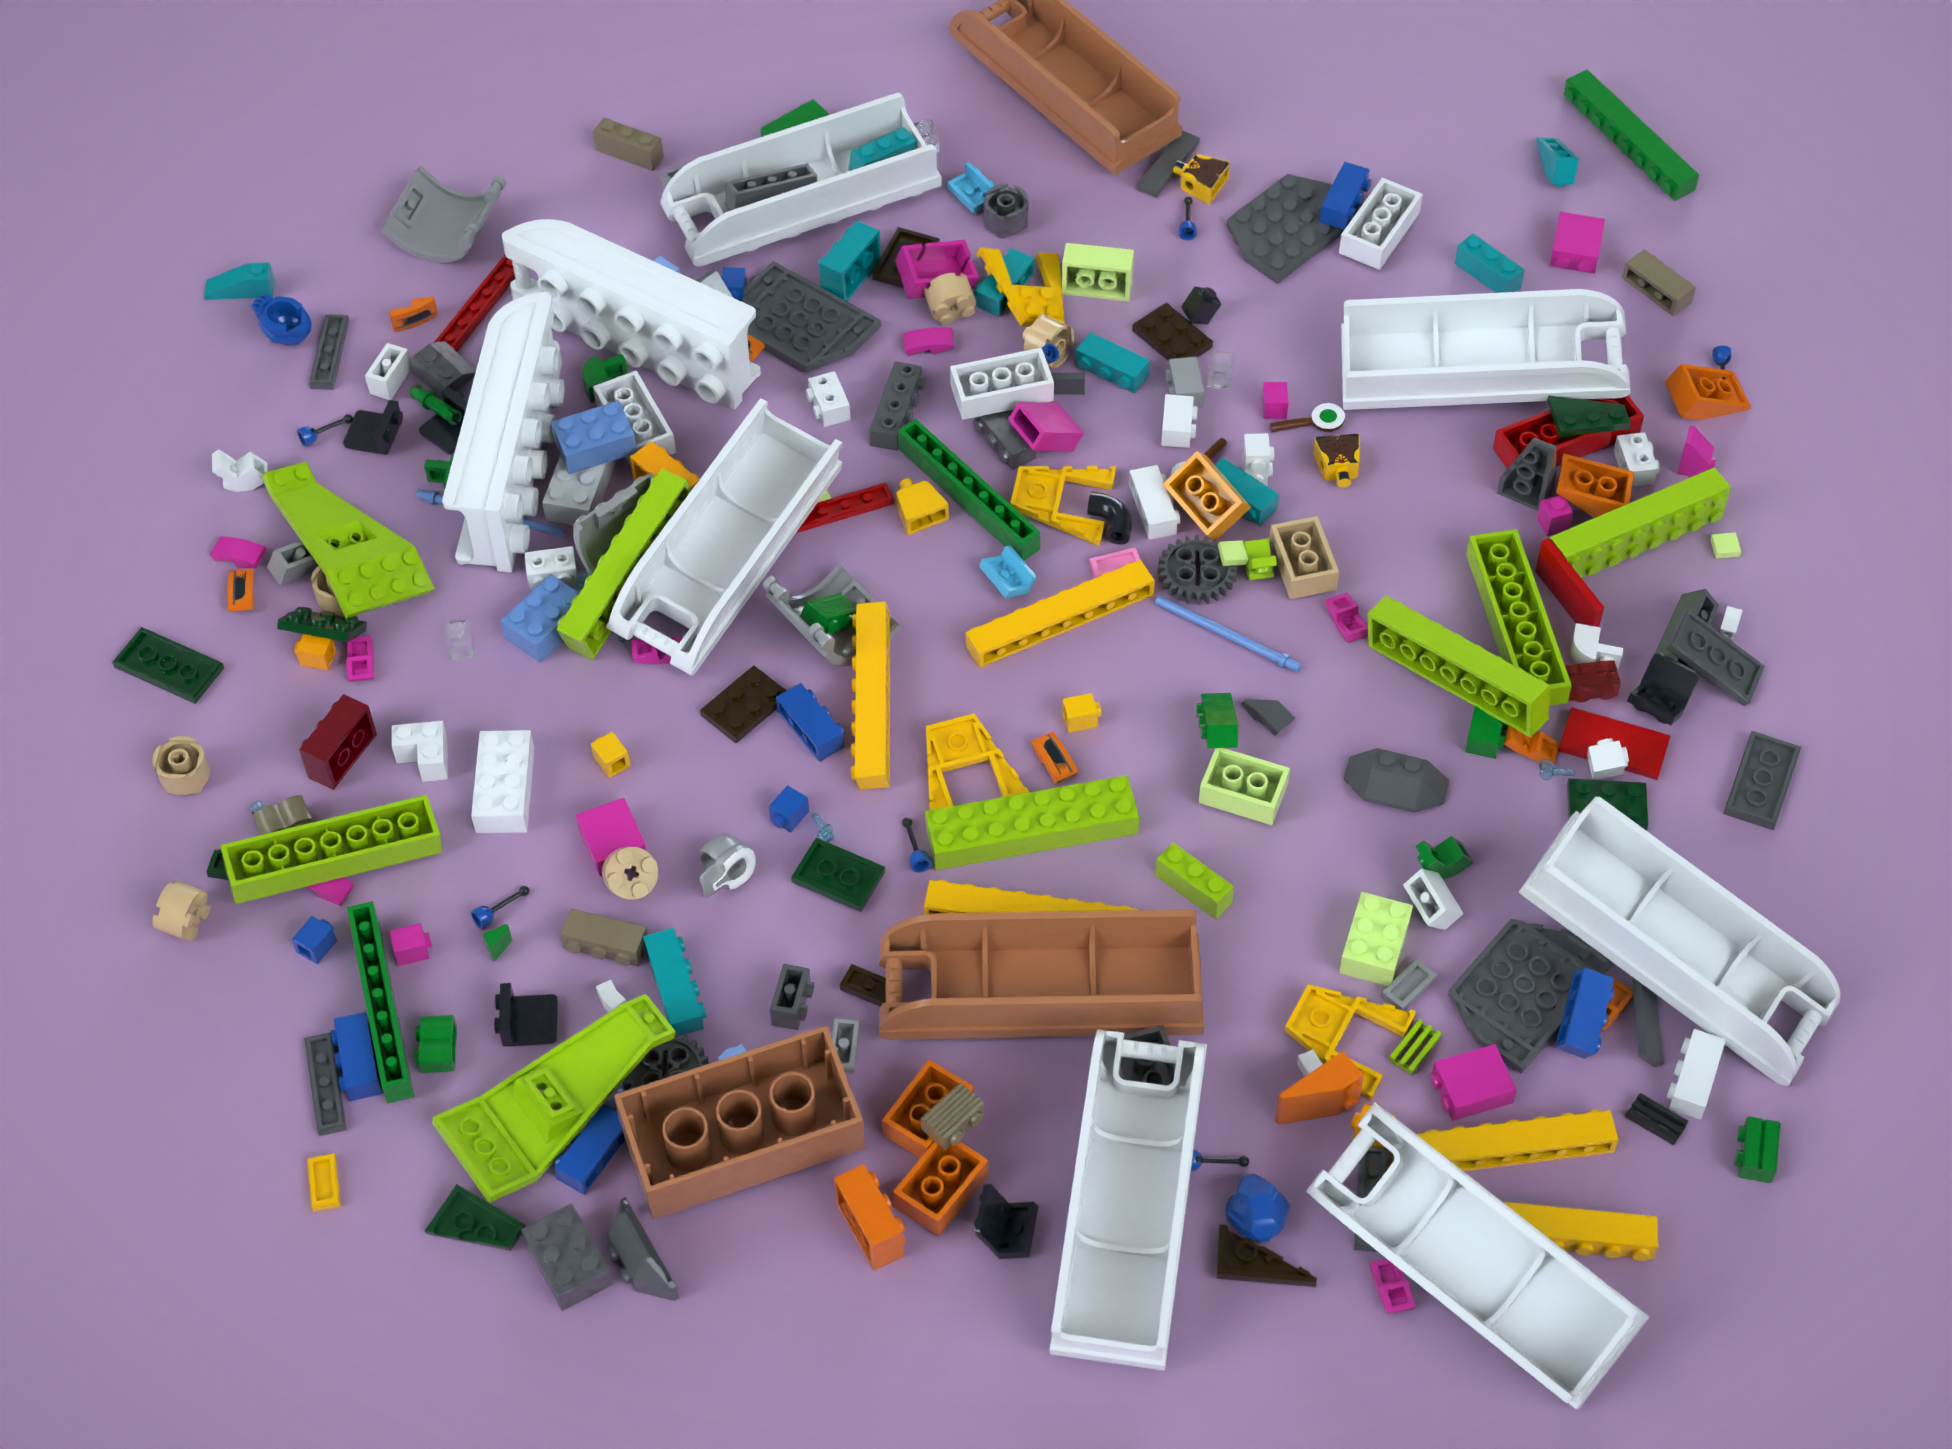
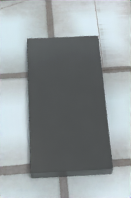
M1688 608L1682 611L1666 649L1743 706L1750 703L1765 668L1762 663Z
M1751 731L1723 814L1774 831L1801 746Z

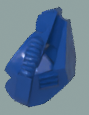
M264 294L256 297L251 304V308L259 321L260 329L268 339L272 340V343L288 346L299 345L311 332V319L302 304L294 298L278 296L273 299L270 295Z
M1248 1174L1241 1178L1236 1195H1231L1225 1206L1227 1221L1240 1234L1252 1239L1256 1243L1269 1242L1270 1239L1277 1236L1283 1230L1290 1211V1204L1284 1195L1278 1192L1274 1185L1256 1174Z

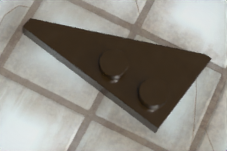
M1220 1224L1216 1279L1316 1287L1317 1277L1312 1276L1309 1271L1300 1266L1296 1268L1283 1261V1257L1264 1246H1258L1247 1237L1242 1238L1228 1230V1226Z

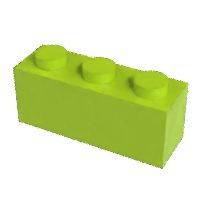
M1174 842L1156 858L1155 876L1215 920L1232 904L1234 886Z

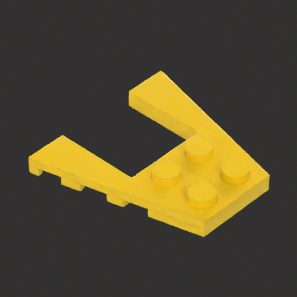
M978 249L977 257H982L986 263L984 268L989 276L993 275L998 283L997 289L1001 294H1005L1009 300L1007 305L1021 327H1031L1041 314H1045L1065 324L1059 254L1039 252L1035 257L1045 287L1012 285L1000 249Z
M1019 466L1010 505L1025 516L1100 546L1105 522L1059 513V505L1065 481L1112 490L1117 466H1110V469H1098V466H1087L1086 469H1072V466H1063L1062 469H1049V466Z
M975 713L926 726L929 810L953 806L942 774L943 772L985 761H990L1002 797L1029 793L1027 787H1024L1019 780L1016 771L1004 759V754L992 742V737Z
M1308 984L1287 1021L1284 1031L1306 1050H1314L1319 1060L1324 1064L1339 1054L1335 1049L1354 1014L1404 1037L1416 1011L1409 1010L1407 1012L1395 1009L1394 1005L1386 1003L1379 1005L1367 1002L1366 998L1357 996L1355 999L1341 995L1342 992ZM1350 1059L1364 1074L1360 1094L1371 1101L1383 1075Z

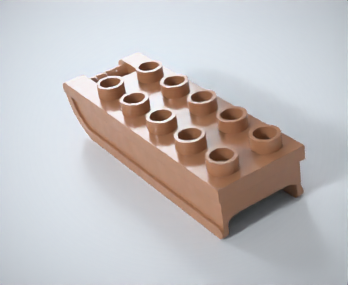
M999 0L979 12L963 10L952 18L949 31L956 41L1114 176L1182 136V125L1178 123L1179 102L1181 101L1178 92L1066 0ZM1005 12L1013 18L998 28L989 22Z
M1193 909L935 913L902 920L886 930L879 940V966L886 969V1003H882L879 1009V1036L888 1040L1096 1036L1098 1029L1122 1032L1125 1035L1162 1024L1167 1035H1203L1204 1017L1198 933H1196V911ZM902 969H927L931 972L932 995L930 999L902 1002Z

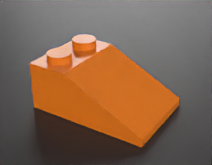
M1680 364L1665 381L1669 395L1672 397L1681 418L1704 420L1746 411L1751 408L1734 371Z
M1563 454L1556 493L1596 518L1629 504L1634 472Z
M1343 1051L1278 1095L1275 1122L1278 1125L1336 1116L1345 1110L1351 1111L1360 1102L1364 1074Z

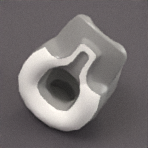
M729 834L718 835L703 845L698 853L699 861L705 870L699 879L704 892L703 896L709 898L721 889L733 890L744 884L751 877L755 868L756 857L754 851Z

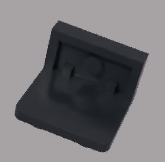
M447 387L441 392L443 401L462 413L461 421L458 423L454 420L457 424L452 425L446 419L436 414L419 428L422 436L444 452L453 454L456 450L468 400L460 392H455Z
M389 400L383 414L358 410L344 438V447L388 455L403 421V412L400 411L398 401Z
M1656 652L1651 658L1640 685L1630 693L1627 702L1632 704L1637 710L1647 712L1659 722L1671 726L1682 716L1700 678L1699 673L1661 652Z
M500 983V994L495 995L496 1010H499V1017L494 1019L495 1034H500L502 1045L521 1046L555 1043L557 1041L558 1027L557 996L555 994L514 996L511 983Z
M984 1184L979 1197L977 1219L974 1222L975 1234L999 1259L1028 1258L1030 1256L1039 1206L1034 1201L1009 1203L992 1184Z

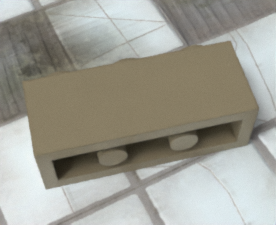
M603 118L593 131L595 149L598 152L651 171L656 168L664 157L662 140L658 136L607 118Z
M1645 249L1625 263L1622 278L1672 316L1692 303L1696 287Z
M572 908L560 934L563 948L572 953L581 952L589 954L596 959H609L624 966L633 965L637 967L645 951L643 936L648 935L645 926Z

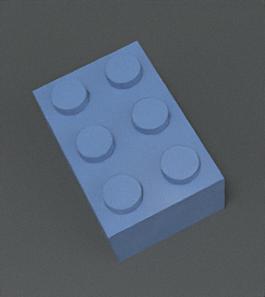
M620 401L551 421L554 441L568 474L633 455L637 452L635 434Z
M550 574L500 620L504 638L538 662H541L563 642V639L556 630L558 621L563 615H566L571 607L573 598L580 593Z

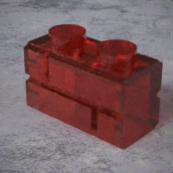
M1614 660L1565 665L1572 685L1568 701L1583 703L1589 699L1601 698L1602 700H1609L1614 696H1618L1621 681Z

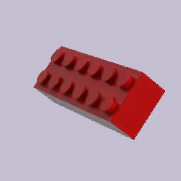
M1629 395L1622 398L1582 399L1625 405L1631 422L1629 429L1559 438L1551 412L1548 410L1496 430L1493 450L1508 469L1531 440L1536 438L1557 447V467L1561 465L1563 454L1580 458L1614 445L1619 435L1640 433L1644 415Z

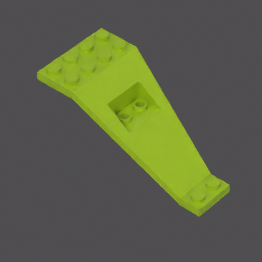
M307 461L268 471L261 476L270 497L326 575L345 618L432 593L435 589L415 546L317 483ZM352 536L356 537L358 541L353 540ZM331 543H335L337 547H333Z
M643 994L613 1009L481 1096L433 1116L432 1124L484 1197L491 1203L538 1181L652 1048L674 1039L676 1031L648 995Z

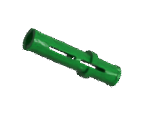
M415 385L416 388H411V398L419 401L423 408L434 411L452 425L457 424L454 420L458 423L461 421L462 413L439 399L433 391H427L421 385Z

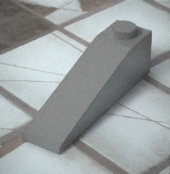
M352 536L353 540L358 541L356 537ZM300 540L274 550L267 568L279 585H283L314 571L319 565ZM331 543L333 547H337L335 543Z

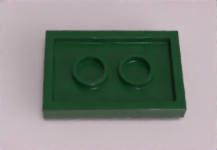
M297 607L296 610L278 619L277 629L349 642L366 631L367 621L358 620L357 616L345 618V616H335V613L331 611H321L318 613L312 612V609L309 607Z
M1568 778V820L1576 811L1581 813L1594 797H1600L1647 831L1646 783Z
M815 838L791 876V880L794 884L861 912L885 874V867L819 838Z

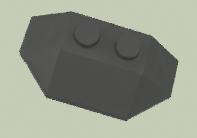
M1379 748L1350 756L1343 779L1347 784H1350L1364 801L1414 813L1435 805L1444 804L1450 782L1428 760Z
M627 1198L620 1199L608 1232L610 1245L607 1246V1250L613 1262L617 1260L620 1262L622 1268L619 1271L626 1285L631 1283L635 1291L672 1301L679 1299L674 1281Z

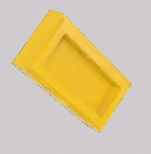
M335 1153L307 1158L311 1208L313 1212L341 1207Z

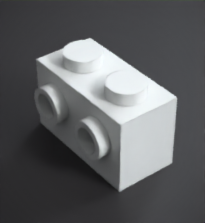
M390 343L385 345L365 375L371 395L387 400L392 399L411 370L412 364L408 349Z
M835 371L808 378L809 388L806 389L808 401L814 403L816 419H821L824 427L851 420L850 404Z
M1165 394L1161 446L1190 448V439L1195 438L1196 424H1192V420H1197L1198 406H1193L1194 396Z
M1645 432L1617 436L1614 454L1619 468L1634 472L1632 487L1654 484L1656 474H1659L1660 466L1658 460L1654 459L1653 445L1651 441H1648Z
M1268 433L1244 434L1242 470L1267 486L1268 477L1273 475V465L1270 461H1274V447L1269 445Z
M573 546L525 552L526 572L530 590H534L550 574L568 586L579 584Z
M1609 738L1598 741V745L1588 747L1587 758L1592 780L1623 775L1625 767L1628 766L1629 758L1626 747H1621L1620 741L1613 742V739Z
M1420 869L1403 884L1410 899L1429 927L1446 930L1464 914L1442 877L1437 872Z

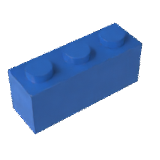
M1344 161L1321 206V223L1345 230L1349 221L1351 222L1356 215V207H1360L1363 202L1364 191H1369L1372 179H1369L1370 169Z
M799 683L776 697L777 712L819 762L845 747V731L840 723H835L831 719L830 712L825 706H820L811 689L807 690L802 683Z
M1582 968L1574 972L1555 1048L1583 1059L1593 1056L1599 1051L1602 1042L1601 1038H1599L1601 1029L1605 1026L1608 1019V1013H1606L1607 1006L1614 995V988L1612 987L1614 978L1588 968Z
M362 1012L334 1019L335 1030H331V1036L334 1046L339 1048V1053H335L337 1068L342 1069L343 1076L338 1077L341 1092H347L350 1101L382 1094L367 1013Z
M604 1104L589 1120L583 1131L579 1132L572 1140L565 1154L562 1153L557 1158L554 1167L557 1180L583 1195L587 1193L626 1141L618 1112Z

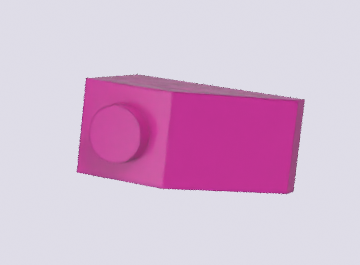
M1695 426L1689 427L1677 473L1689 477L1714 468L1716 458L1712 457L1714 447Z

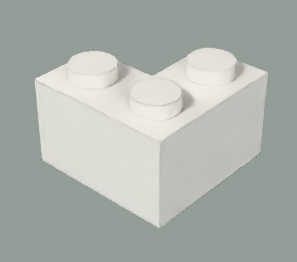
M443 720L392 725V749L396 763L418 761L422 782L448 779L447 735Z

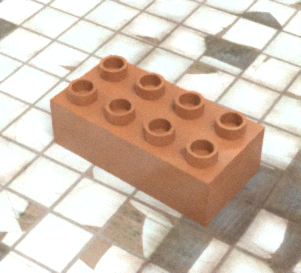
M827 1025L614 1095L623 1134L653 1220L865 1149L863 1118Z

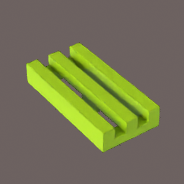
M1421 1019L1415 1023L1389 1057V1062L1411 1076L1442 1036V1032L1438 1030L1435 1032L1432 1030V1026L1429 1024L1427 1026L1424 1025V1021ZM1421 1031L1422 1033L1417 1038V1040L1409 1048V1050L1402 1057V1059L1399 1060V1056L1403 1053V1051L1410 1044V1042L1417 1035V1033ZM1427 1036L1431 1037L1415 1060L1408 1066L1406 1063Z

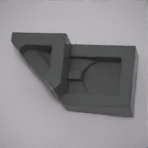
M1246 699L1241 703L1254 720L1259 717L1274 736L1295 719L1278 700Z

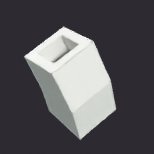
M1727 606L1720 633L1728 639L1734 640L1743 610Z
M612 980L596 986L599 999L608 1012L626 1002V999L616 991Z
M1314 1050L1298 1055L1297 1065L1304 1077L1323 1065Z

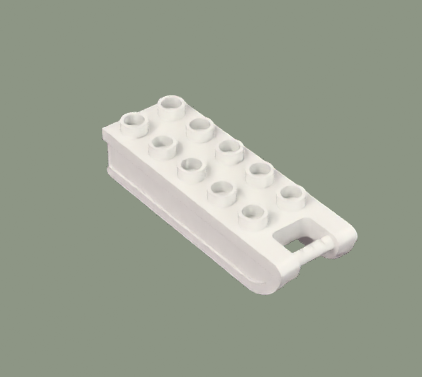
M895 93L699 157L685 165L671 178L664 189L660 204L668 219L674 222L677 221L686 237L685 250L695 266H704L743 252L754 251L761 246L785 238L796 237L802 232L826 224H834L844 218L868 210L879 209L883 205L910 196H918L925 191L942 186L941 175L937 170L936 148L932 144L926 145L906 112L904 97L901 93ZM903 127L917 139L915 150L848 171L851 150ZM806 163L818 175L817 182L731 211L725 205L726 182ZM704 212L711 213L715 220L699 233L691 217Z
M552 219L529 221L506 230L502 234L505 255L512 260L515 280L510 283L513 300L539 292L549 293L554 311L551 328L555 331L563 332L567 330L582 337L584 342L593 349L600 350L605 348L618 355L623 354L629 366L648 368L658 373L663 381L672 386L684 385L696 391L704 401L710 404L720 402L734 410L743 401L742 394L761 375L760 366L749 361L747 331L750 323L756 317L754 307L566 221ZM528 268L537 273L539 278L537 281L530 278Z
M1585 289L1347 300L1344 302V324H1341L1343 410L1547 401L1548 395L1574 399L1626 397L1631 393L1629 370L1622 361L1621 337L1626 335L1625 312L1622 306L1612 297ZM1606 339L1607 364L1582 361L1581 341Z
M547 292L526 295L509 302L492 317L487 327L442 499L445 509L458 510L465 516L455 554L456 562L459 565L496 566L498 572L512 573L516 554L528 552L530 530L528 525H523V520L525 516H536L539 493L538 488L533 487L534 479H545L548 460L547 452L542 450L543 442H554L551 421L556 420L554 414H550L552 407H562L565 392L564 380L559 379L562 367L560 346L557 341L553 340L551 330L554 319L552 299Z
M762 398L759 399L636 564L619 593L609 622L606 625L607 629L627 640H630L634 635L671 656V665L691 676L700 668L841 471L842 462L838 460V456L843 442L835 439L831 445H828L790 425L769 412L767 409L768 402ZM658 611L689 628V631L681 642L678 643L643 623L649 613Z
M1594 797L1581 813L1576 811L1569 818L1518 892L1709 1034L1726 1039L1725 1046L1780 1085L1789 1086L1803 1063L1804 1056L1801 1055L1803 1049L1816 1028L1827 1024L1840 1002V988L1837 980L1817 955L1600 797ZM1780 1001L1785 1002L1803 1016L1787 1043L1767 1024Z
M1100 1029L1096 1032L1052 1321L1051 1355L1165 1371L1207 1044L1179 1040L1178 1046L1125 1040L1124 1033ZM1129 1057L1176 1064L1174 1080L1170 1085L1123 1080L1119 1076L1121 1058Z
M1374 1102L1357 1124L1362 1128L1331 1170L1327 1172L1323 1169L1306 1192L1559 1398L1571 1404L1574 1408L1579 1409L1642 1328L1649 1316ZM1377 1140L1394 1154V1162L1369 1195L1365 1198H1360L1342 1183Z

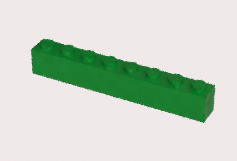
M1588 69L1566 80L1564 90L1566 99L1578 108L1595 127L1599 128L1637 167L1642 169L1664 193L1668 194L1675 201L1696 190L1699 174Z
M917 419L897 430L898 449L1002 545H1010L1023 561L1040 550V531Z
M371 901L347 907L381 1085L386 1101L389 1104L413 1098L415 1096L379 918L374 902Z

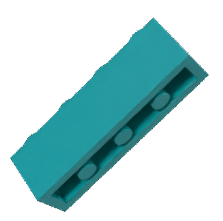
M674 928L643 936L646 953L668 1022L677 1032L678 1036L704 1029L703 1018H706L707 1015L703 1002L698 1003L696 996L700 995L696 980L691 981L689 974L693 973L689 958L684 959L682 952L686 951L682 936L677 937Z

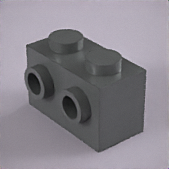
M783 963L770 1007L773 1026L798 1030L800 1022L805 1021L808 1011V1005L805 1004L807 998H812L814 992V982H811L809 968Z

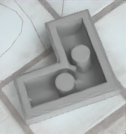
M833 1018L831 1038L846 1073H854L861 1021Z

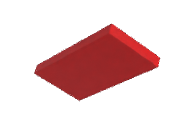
M1549 538L1543 540L1535 572L1575 623L1600 627L1604 606L1552 540Z
M1571 707L1558 751L1588 760V747L1598 745L1597 742L1600 740L1612 738L1613 742L1620 741L1621 747H1626L1629 762H1627L1628 766L1625 767V771L1658 780L1671 735Z

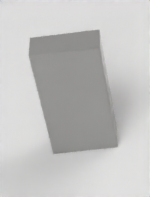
M1416 959L1382 991L1381 997L1389 1004L1394 1005L1396 1009L1405 1011L1436 981L1437 974Z

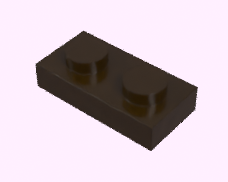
M851 964L840 983V990L881 1007L882 1003H886V978Z

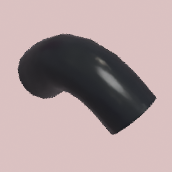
M1092 491L1088 502V515L1102 517L1108 521L1106 537L1112 543L1126 544L1129 542L1132 531V516L1127 506L1116 497Z

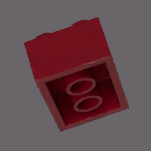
M345 694L332 704L328 714L317 723L315 730L302 742L299 749L309 779L332 790L336 788L377 735L369 705Z

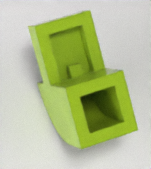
M1269 538L1245 541L1244 546L1248 561L1244 567L1248 579L1255 580L1274 577L1273 567L1277 566L1276 556H1271Z

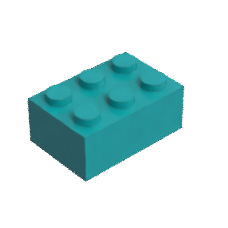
M858 220L851 227H848L841 239L836 241L827 255L823 256L819 261L821 287L848 301L871 275L881 258L880 230Z

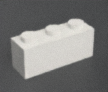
M1158 465L1130 470L1129 487L1148 540L1176 535L1177 524H1180L1179 512L1173 508V496L1163 486V483L1166 481L1165 474L1160 473Z
M1696 1029L1693 1030L1691 1038L1685 1037L1680 1052L1685 1054L1683 1061L1678 1059L1673 1074L1678 1076L1677 1083L1671 1082L1666 1097L1671 1099L1669 1110L1701 1120L1726 1039Z

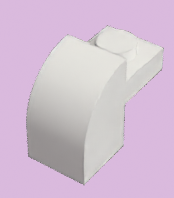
M221 450L212 453V472L218 477L223 478V488L239 492L253 490L264 484L261 476L263 473L268 472L267 462L255 454L249 452L235 460Z
M1576 623L1570 649L1571 659L1574 664L1581 670L1591 674L1594 666L1618 671L1623 648L1599 644L1600 627Z

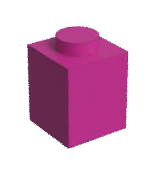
M1263 382V419H1287L1289 404L1287 382Z
M1559 495L1540 501L1537 520L1548 537L1570 528L1573 511L1566 499Z
M421 923L389 931L398 966L430 959L428 948H432L429 932H423Z

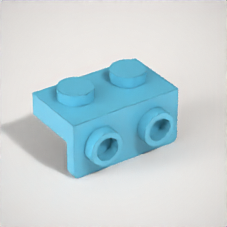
M970 162L965 164V173L947 182V189L973 214L984 209L986 193L995 186L991 180H988Z
M1010 545L1004 547L1001 556L982 559L979 564L981 570L1006 599L1028 595L1036 579V575Z

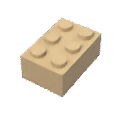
M1318 516L1271 525L1269 544L1273 556H1276L1277 566L1289 599L1337 590L1339 570Z

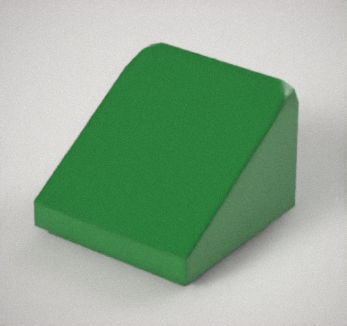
M508 924L483 934L486 948L492 961H495L512 942Z

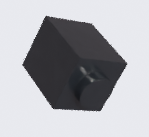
M1194 286L1181 308L1190 323L1209 324L1222 304L1212 288Z

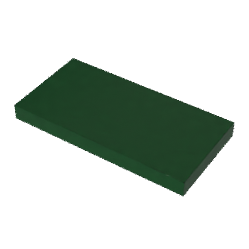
M143 627L140 628L112 662L114 668L194 704L198 702L224 669L222 662Z

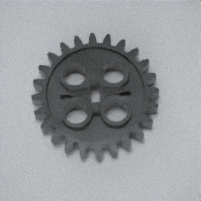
M1195 535L1192 541L1186 536L1185 542L1176 539V546L1168 544V550L1162 551V557H1159L1158 565L1159 582H1163V589H1169L1170 596L1177 593L1178 601L1185 597L1187 598V604L1192 599H1195L1197 605L1200 604L1201 599H1204L1209 604L1211 597L1218 601L1219 594L1226 596L1227 589L1232 590L1233 583L1236 582L1237 565L1223 566L1217 546V539L1210 543L1208 542V536H1205L1203 541L1199 540L1198 535ZM1195 554H1199L1200 586H1197L1195 583Z
M676 1032L674 1039L652 1048L622 1082L625 1090H630L663 1079L664 1053H668V1077L709 1064L708 1056H704V1048H698L696 1040L689 1043L688 1035L678 1039ZM678 1058H684L681 1062L674 1061ZM650 1060H657V1062L653 1064L647 1063Z

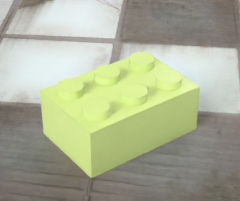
M1066 243L1062 261V294L1130 302L1133 284L1134 250Z
M1215 748L1200 785L1199 803L1273 825L1288 786L1290 768L1229 749Z
M1361 892L1343 951L1339 973L1389 986L1394 979L1409 927L1413 905Z

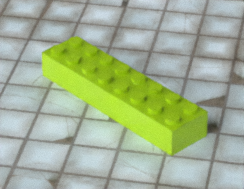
M1714 467L1553 535L1550 539L1581 578L1588 575L1592 576L1604 568L1617 565L1620 561L1634 558L1641 552L1655 549L1662 543L1676 540L1681 535L1690 531L1695 532L1709 523L1718 522L1723 517L1731 486Z
M663 468L658 475H654L650 482V487L638 499L637 507L632 514L626 517L624 527L619 534L613 537L611 546L606 554L600 557L597 568L593 574L586 578L582 591L573 598L570 609L558 621L556 630L568 649L591 661L594 660L612 632L606 628V625L609 622L614 604L627 578L692 491L687 480Z
M1517 529L1469 536L1466 556L1500 657L1550 685L1549 706L1567 703L1572 685Z
M1385 596L1367 613L1368 644L1373 650L1469 704L1476 705L1489 715L1530 738L1549 720L1550 685L1542 679H1537L1522 668L1508 663L1500 656L1488 652L1480 645L1466 640L1460 634L1446 629L1440 623L1426 618L1420 612L1414 611L1403 605L1400 601Z
M1128 775L928 810L925 811V824L935 870L937 871L1136 835L1139 830V814Z
M427 795L220 845L235 904L442 853L440 832Z

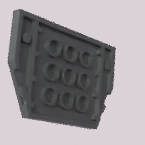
M1287 174L1229 217L1226 226L1233 235L1235 244H1238L1243 260L1278 284L1341 236L1344 229L1320 222L1321 206L1332 184ZM1358 206L1356 207V213H1357L1358 210L1361 208V206H1360V207H1358Z
M772 261L744 288L742 302L754 307L756 310V317L750 323L747 334L763 342L765 345L764 349L806 373L853 355L881 327L880 319L775 261Z
M1510 919L1451 986L1448 996L1476 1043L1482 1047L1496 1044L1503 1062L1522 1074L1560 1029L1574 972L1582 968H1588L1605 975L1614 963L1570 930L1561 929V931L1543 928V925L1527 924L1524 921Z

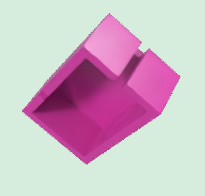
M965 240L925 243L923 250L921 244L903 245L895 260L908 299L926 298L924 294L925 287L928 290L931 286L930 282L943 274L955 273V276L962 277L961 273L965 274L972 290L979 278L973 260H970L971 254Z

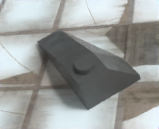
M1533 438L1501 476L1497 494L1539 511L1540 501L1550 498L1556 479L1557 447Z

